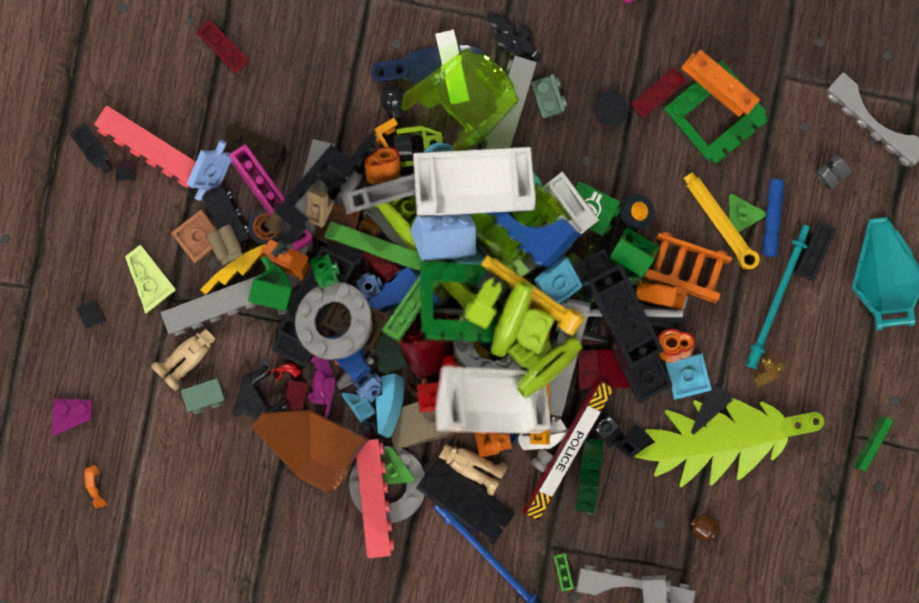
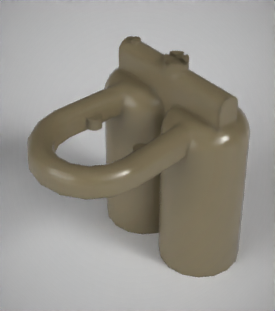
M231 224L207 235L217 259L221 260L223 265L230 261L233 262L236 258L243 255L241 245Z

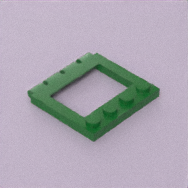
M721 60L718 64L743 85L725 62ZM695 82L664 108V111L707 161L712 160L714 164H718L726 157L722 149H725L727 153H731L741 144L737 139L738 136L742 141H745L755 132L751 126L752 124L759 129L768 121L764 115L767 111L758 102L748 115L746 114L708 146L684 118V116L711 95Z
M422 261L420 263L422 332H425L426 339L440 340L442 333L443 340L459 341L460 338L461 341L477 342L479 335V342L493 341L497 325V303L495 302L492 309L496 310V313L485 330L470 321L433 319L432 281L478 283L482 274L486 271L485 267L478 264Z

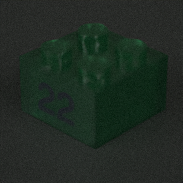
M383 333L372 353L373 355L377 354L380 360L376 362L380 372H385V375H388L408 365L397 341Z

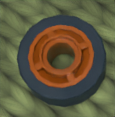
M265 209L255 212L250 218L248 225L251 237L261 245H267L269 240L275 242L281 240L271 230L263 232L262 225L270 217Z

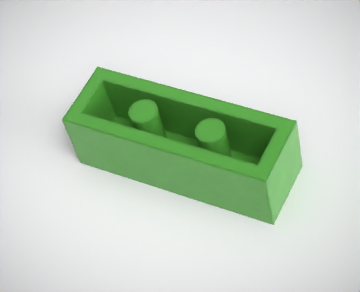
M566 554L553 555L561 591L574 589Z

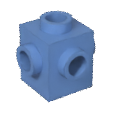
M370 273L359 276L360 280H357V286H354L365 296L367 301L372 296H377L383 287L380 277L376 278L375 275H370ZM367 283L372 285L371 290L365 289Z
M370 372L367 373L358 383L353 379L351 380L358 388L356 393L362 399L366 397L372 402L376 396L382 393V385L380 384L382 381L376 373L373 375Z

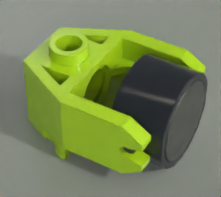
M423 126L397 129V135H394L395 149L399 151L401 169L414 167L410 134H417L423 138L424 150L432 142L443 144L442 133Z
M486 272L482 274L476 285V288L480 291L474 302H469L464 310V313H466L465 319L484 330L488 327L496 313V310L492 309L496 300L502 301L509 288V285Z

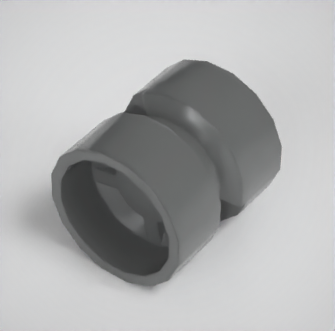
M838 155L831 158L827 162V166L823 165L815 172L819 181L830 191L840 184L839 180H845L852 174L850 167Z

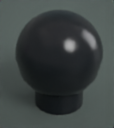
M398 87L385 89L381 94L380 102L383 109L389 112L390 119L404 116V107L406 105L405 92Z

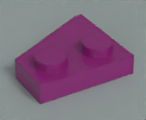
M53 399L52 436L92 420L93 400Z

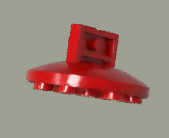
M451 355L444 356L437 383L417 385L419 413H430L436 410L442 368H459L456 358H453Z

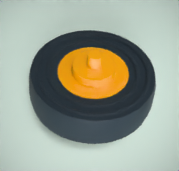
M635 194L627 197L620 208L623 222L633 229H641L648 226L654 217L653 204L644 195Z

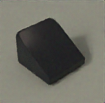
M136 161L117 162L115 180L136 181Z

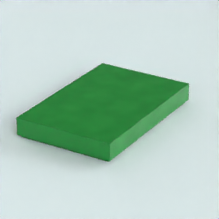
M888 417L878 418L852 465L853 468L867 471L893 423L892 419Z

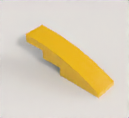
M266 244L254 248L235 259V261L230 262L216 273L201 288V291L208 295L220 282L227 286L238 272L246 276L261 258V250Z

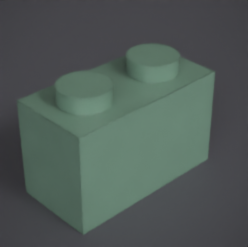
M220 378L181 390L187 412L193 411L194 415L204 412V407L211 405L213 409L222 406V402L226 401Z

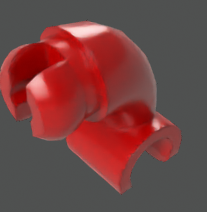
M286 363L277 369H273L271 374L274 371L280 373L279 377L275 380L281 379L284 372L291 373L296 378L301 374V370L296 364Z

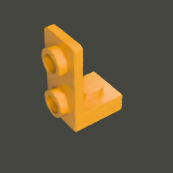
M395 118L374 129L375 136L378 137L376 139L378 145L382 144L384 147H389L383 135L390 136L396 132L398 124Z

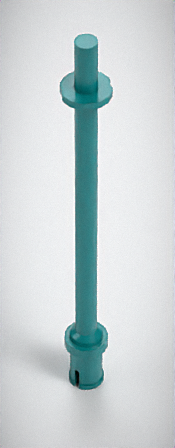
M803 225L797 241L792 240L791 242L795 247L758 340L750 347L751 352L745 363L747 367L757 370L760 358L765 353L764 343L801 250L808 247L804 243L811 228L810 226Z

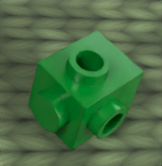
M329 254L310 260L315 279L321 289L339 282L337 276L340 273L336 262L333 263Z

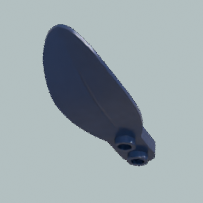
M457 45L464 76L475 71L484 62L485 55L478 48ZM438 46L414 51L400 60L378 62L371 69V77L376 82L404 80L416 84H439L446 82ZM397 67H400L402 69V73H397L395 69ZM382 70L384 75L378 76L377 71Z

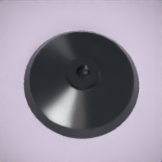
M616 92L603 93L594 103L595 117L604 125H618L627 116V102L623 96Z

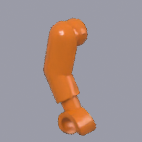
M92 465L84 471L85 487L90 496L95 499L93 500L94 507L101 508L106 506L107 503L100 497L99 490L95 485V475L99 473L96 465Z

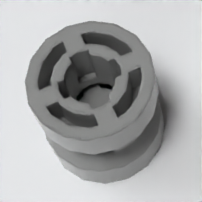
M539 449L537 458H533L530 463L544 473L553 456L546 450Z

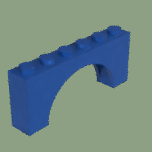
M512 211L487 213L490 216L493 214L496 217L494 221L501 228L505 227L508 230V236L514 241L518 240L521 243L520 248L527 254L531 253L534 256L532 260L540 267L542 265L547 268L552 266L581 235L562 217L550 226L531 228L522 225L515 218Z
M408 267L400 269L396 273L395 279L384 284L381 288L382 291L377 296L374 295L368 300L370 306L383 313L397 308L418 277ZM433 294L434 311L441 304V301ZM337 333L335 336L332 335L328 339H337L342 337V335ZM363 347L347 358L334 359L357 383L371 371L365 360Z

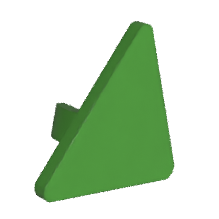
M734 194L729 195V220L738 232L766 217V212Z
M389 446L382 459V462H385L386 473L383 474V481H387V484L413 482L415 478L395 450Z

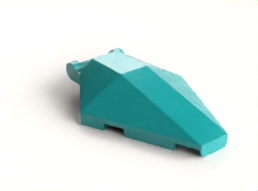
M888 217L875 218L868 221L851 287L874 315L876 330L900 325L915 326L913 309L919 298V264ZM907 314V317L882 320L884 316Z

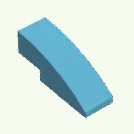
M395 373L381 377L382 395L376 396L378 433L387 438L392 436L397 425L404 395V378Z

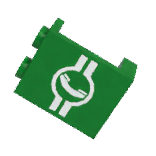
M579 181L576 190L599 219L588 229L599 234L598 236L603 237L604 234L608 235L612 228V224H610L612 217L616 218L621 210V207L618 206L620 201Z

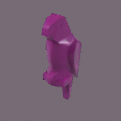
M314 355L311 358V362H314L317 371L312 381L313 392L308 395V398H310L309 402L326 405L324 417L328 418L336 381L329 361Z

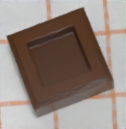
M366 216L357 228L360 232L376 237L381 230L369 216Z

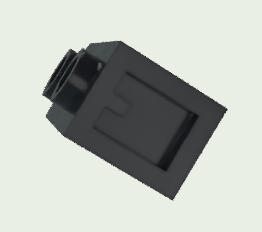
M603 409L593 427L601 435L609 448H611L625 436L619 426Z

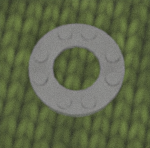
M338 282L322 289L320 286H317L307 293L297 309L295 319L296 332L302 345L317 357L326 360L344 359L359 351L369 338L373 324L372 310L365 296L349 284ZM331 302H340L346 305L352 317L351 326L347 333L337 339L322 337L317 331L315 322L319 310L325 304Z
M497 310V323H498V320H499L500 315H501V313H502V312H500V311H498V310ZM464 316L460 321H468V320L465 319V316ZM460 338L459 341H453L455 356L463 368L521 370L523 368L509 354L502 360L491 361L481 358L475 352L473 341H461ZM516 338V340L514 341V343L512 344V346L510 347V349H511L517 342H519L517 338Z
M383 446L384 454H380L381 462L389 446ZM398 449L395 452L415 480L407 482L406 491L402 498L397 502L390 503V512H387V520H391L392 523L402 521L411 516L419 508L425 496L416 489V486L425 475L424 470L416 457L404 449ZM356 462L350 475L349 489L355 506L362 513L358 466Z

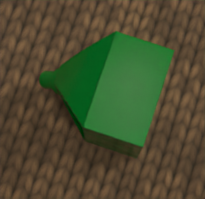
M627 227L615 245L610 259L613 265H622L628 278H642L655 259L660 247Z
M268 255L261 258L266 267V272L253 279L248 302L287 311L292 299L293 285L286 273L276 266L275 263H272Z

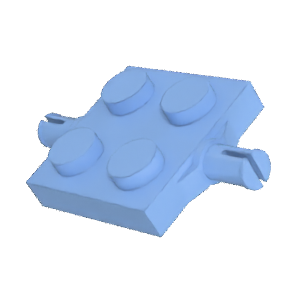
M219 140L216 150H201L187 182V185L191 188H199L195 196L196 200L202 201L206 191L211 189L218 190L231 163L230 153L223 152L227 144L223 140Z

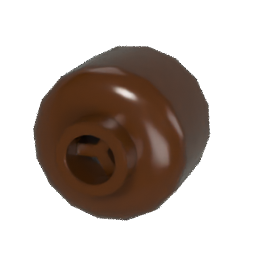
M702 514L700 517L696 516L691 523L693 535L704 542L714 541L721 530L719 521L707 514Z

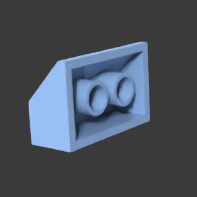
M471 214L416 217L410 232L421 261H438L476 255V227Z

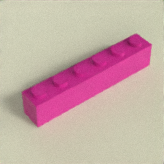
M245 144L229 154L230 162L269 216H271L285 198ZM307 229L292 245L295 251H300L312 243V236Z

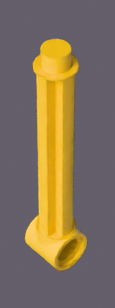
M692 172L683 178L688 184L686 187L736 254L740 267L745 270L755 268L760 261L758 253L749 248L700 180V176L697 178ZM746 255L753 257L752 265L745 263L744 258Z
M487 255L481 263L486 268L485 272L502 280L513 290L519 281L528 282L497 260L496 257L492 259ZM533 285L530 302L545 313L554 316L562 330L570 335H574L585 320L583 315L573 308H565Z

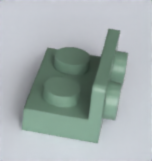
M554 74L531 82L542 119L564 113V107H567L565 97L560 96L558 89H561L559 79L554 77Z

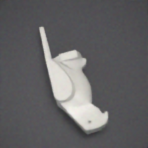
M553 416L550 423V444H530V435H523V433L519 434L518 443L523 450L550 449L564 439L569 429L565 427L559 416Z

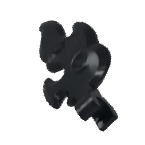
M491 11L488 12L490 24L500 31V34L493 35L496 43L507 50L511 57H522L527 53L535 62L542 58V54L531 47L533 41H529L528 38L532 37L533 33L527 26L519 25L521 34L516 35V26L507 17L494 14Z

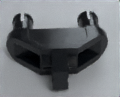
M263 365V367L253 373H246L243 376L240 386L239 406L231 411L234 417L245 413L246 416L259 418L264 412H281L291 408L290 403L286 404L289 402L286 398L270 406L260 390L258 383L271 376V371H266L269 369L266 365Z

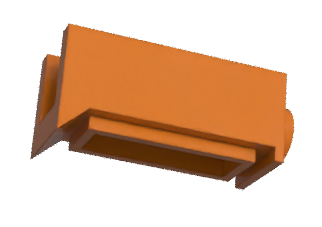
M269 240L267 245L261 250V258L268 255L272 263H275L284 272L295 277L298 276L300 282H302L311 267V263L307 262L309 257L290 248L285 255L280 254L275 258L270 253L278 243Z
M639 280L636 295L640 301L683 310L688 289L679 285L671 287Z

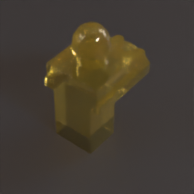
M762 358L761 360L767 372L754 378L758 387L778 378V372H782L785 369V364L779 362L774 366L771 359L766 361L765 358Z

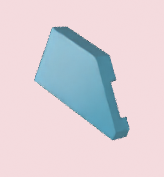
M345 392L341 394L360 423L377 413L366 397L362 399L356 394Z

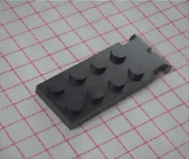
M437 457L416 486L417 490L477 534L481 531L488 536V541L491 544H495L503 532V529L498 525L506 528L515 515L513 511L508 510L507 512L499 506L500 502L465 476L456 472L439 457Z

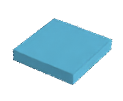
M565 256L561 257L534 279L539 289L559 304H562L583 286L568 258Z
M703 353L680 359L673 363L665 362L668 377L673 385L671 390L674 400L712 391Z

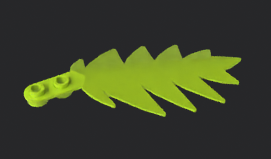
M731 398L732 401L726 408L733 421L719 412L705 424L706 427L703 426L693 435L691 431L695 423L694 420L665 410L666 415L682 435L665 430L646 429L645 432L655 443L645 447L634 457L648 461H659L654 473L655 477L670 471L686 459L679 484L680 487H683L697 475L711 457L709 485H713L734 462L740 452L737 480H741L765 457L772 446L771 460H775L786 446L788 437L819 431L824 425V418L818 412L784 418L773 406L761 401L760 405L766 412L764 414L739 400ZM694 400L693 404L699 413L702 403ZM814 418H816V419L818 420V424H817V425H814V424H813V419H814ZM796 422H799L800 427L798 429L795 428Z

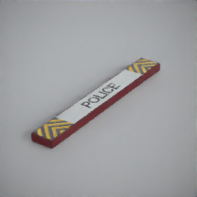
M597 379L522 511L524 515L538 521L540 520L615 389L612 385Z

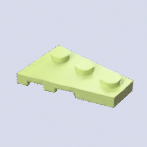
M139 245L125 256L145 314H147L174 293L176 289L142 245Z

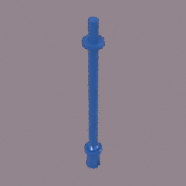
M438 504L433 508L445 520L446 524L453 525L526 600L525 603H538L535 600L538 595L536 593L531 595L456 517Z

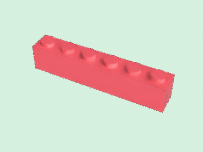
M106 105L94 124L98 127L97 132L105 137L108 134L115 138L113 142L121 147L127 145L131 148L129 152L137 157L140 155L146 157V163L154 168L156 165L163 168L162 173L170 178L172 175L179 178L177 182L187 188L189 186L187 182L196 161Z
M379 439L368 440L357 455L367 558L391 556V551H394V541L389 538V532L392 531V522L387 520L390 504L389 500L385 501L388 485L387 481H383V474L386 473L385 462H381L380 455L384 454L383 443H379Z

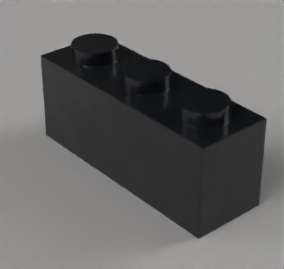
M222 187L203 197L218 229L231 224L240 245L251 240L248 225H243L240 219L243 215L239 207L235 208L232 203L234 197L230 190L226 191Z

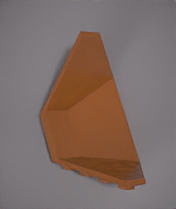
M311 410L264 412L251 426L299 479L327 494L332 489L336 491L351 469V463L369 440Z

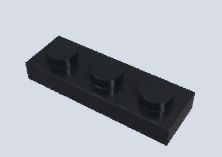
M820 221L817 223L808 247L796 270V275L814 282L837 229Z

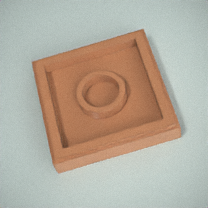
M200 210L171 232V234L192 261L196 263L213 250L207 235L217 231V229L205 213Z

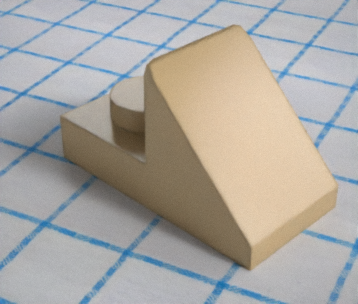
M313 187L307 191L306 216L310 218L308 222L323 227L334 205V200L328 198L327 193Z

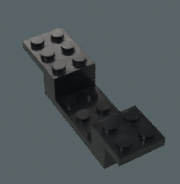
M371 133L350 159L332 144L327 148L265 222L264 225L282 239L270 253L275 258L280 254L285 255L307 229L306 222L310 218L296 208L295 205L319 178L332 190L337 186L342 187L376 145L373 143L378 137Z
M328 241L325 247L321 246L315 258L329 254L333 263L336 262L340 271L337 274L339 282L347 283L348 281L351 283L364 258L363 254L365 252ZM312 265L276 331L279 335L271 349L305 368L313 354L300 342L296 332L295 319L297 309L303 298L312 289L319 286L315 279ZM333 302L325 304L316 315V328L321 336H323L321 331L324 327L322 322Z
M605 248L572 264L583 285L581 290L586 300H595L619 348L613 351V354L637 403H642L673 386L657 355L664 350L622 265H613Z

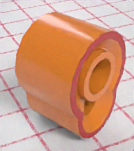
M381 147L366 157L367 181L371 184H381L397 179L401 175L399 151L392 147Z
M667 329L658 337L664 350L658 356L665 362L673 363L680 359L688 358L694 351L695 340L689 333L680 332L677 329Z

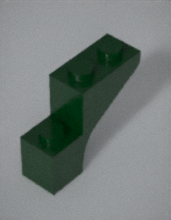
M586 438L583 443L575 504L576 511L594 513L599 491L604 440Z

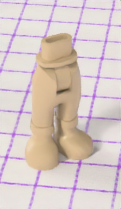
M205 328L200 334L197 332L195 336L188 338L178 346L171 356L166 359V362H154L151 367L159 376L164 378L177 363L186 358L172 374L164 379L176 391L180 387V378H183L187 372L192 370L203 359L208 348H211L210 344L216 339Z
M448 444L444 446L439 456L459 474L477 481L481 485L484 484L487 487V493L491 496L496 492L500 481L478 471L474 466L492 473L499 479L503 478L509 466L506 462L495 465L493 464L494 462L488 461L484 457L479 458V454L473 451L457 448V446L452 447Z

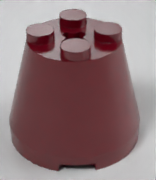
M421 311L401 340L397 341L410 369L419 378L436 373L439 374L444 356H448L450 353L451 340H443L442 333L440 340L426 339L425 332H422ZM433 313V319L451 320L446 313L442 315Z

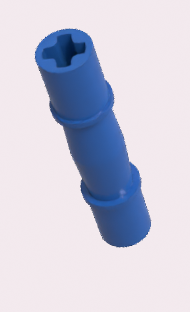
M770 179L762 256L777 257L782 202H784V180Z

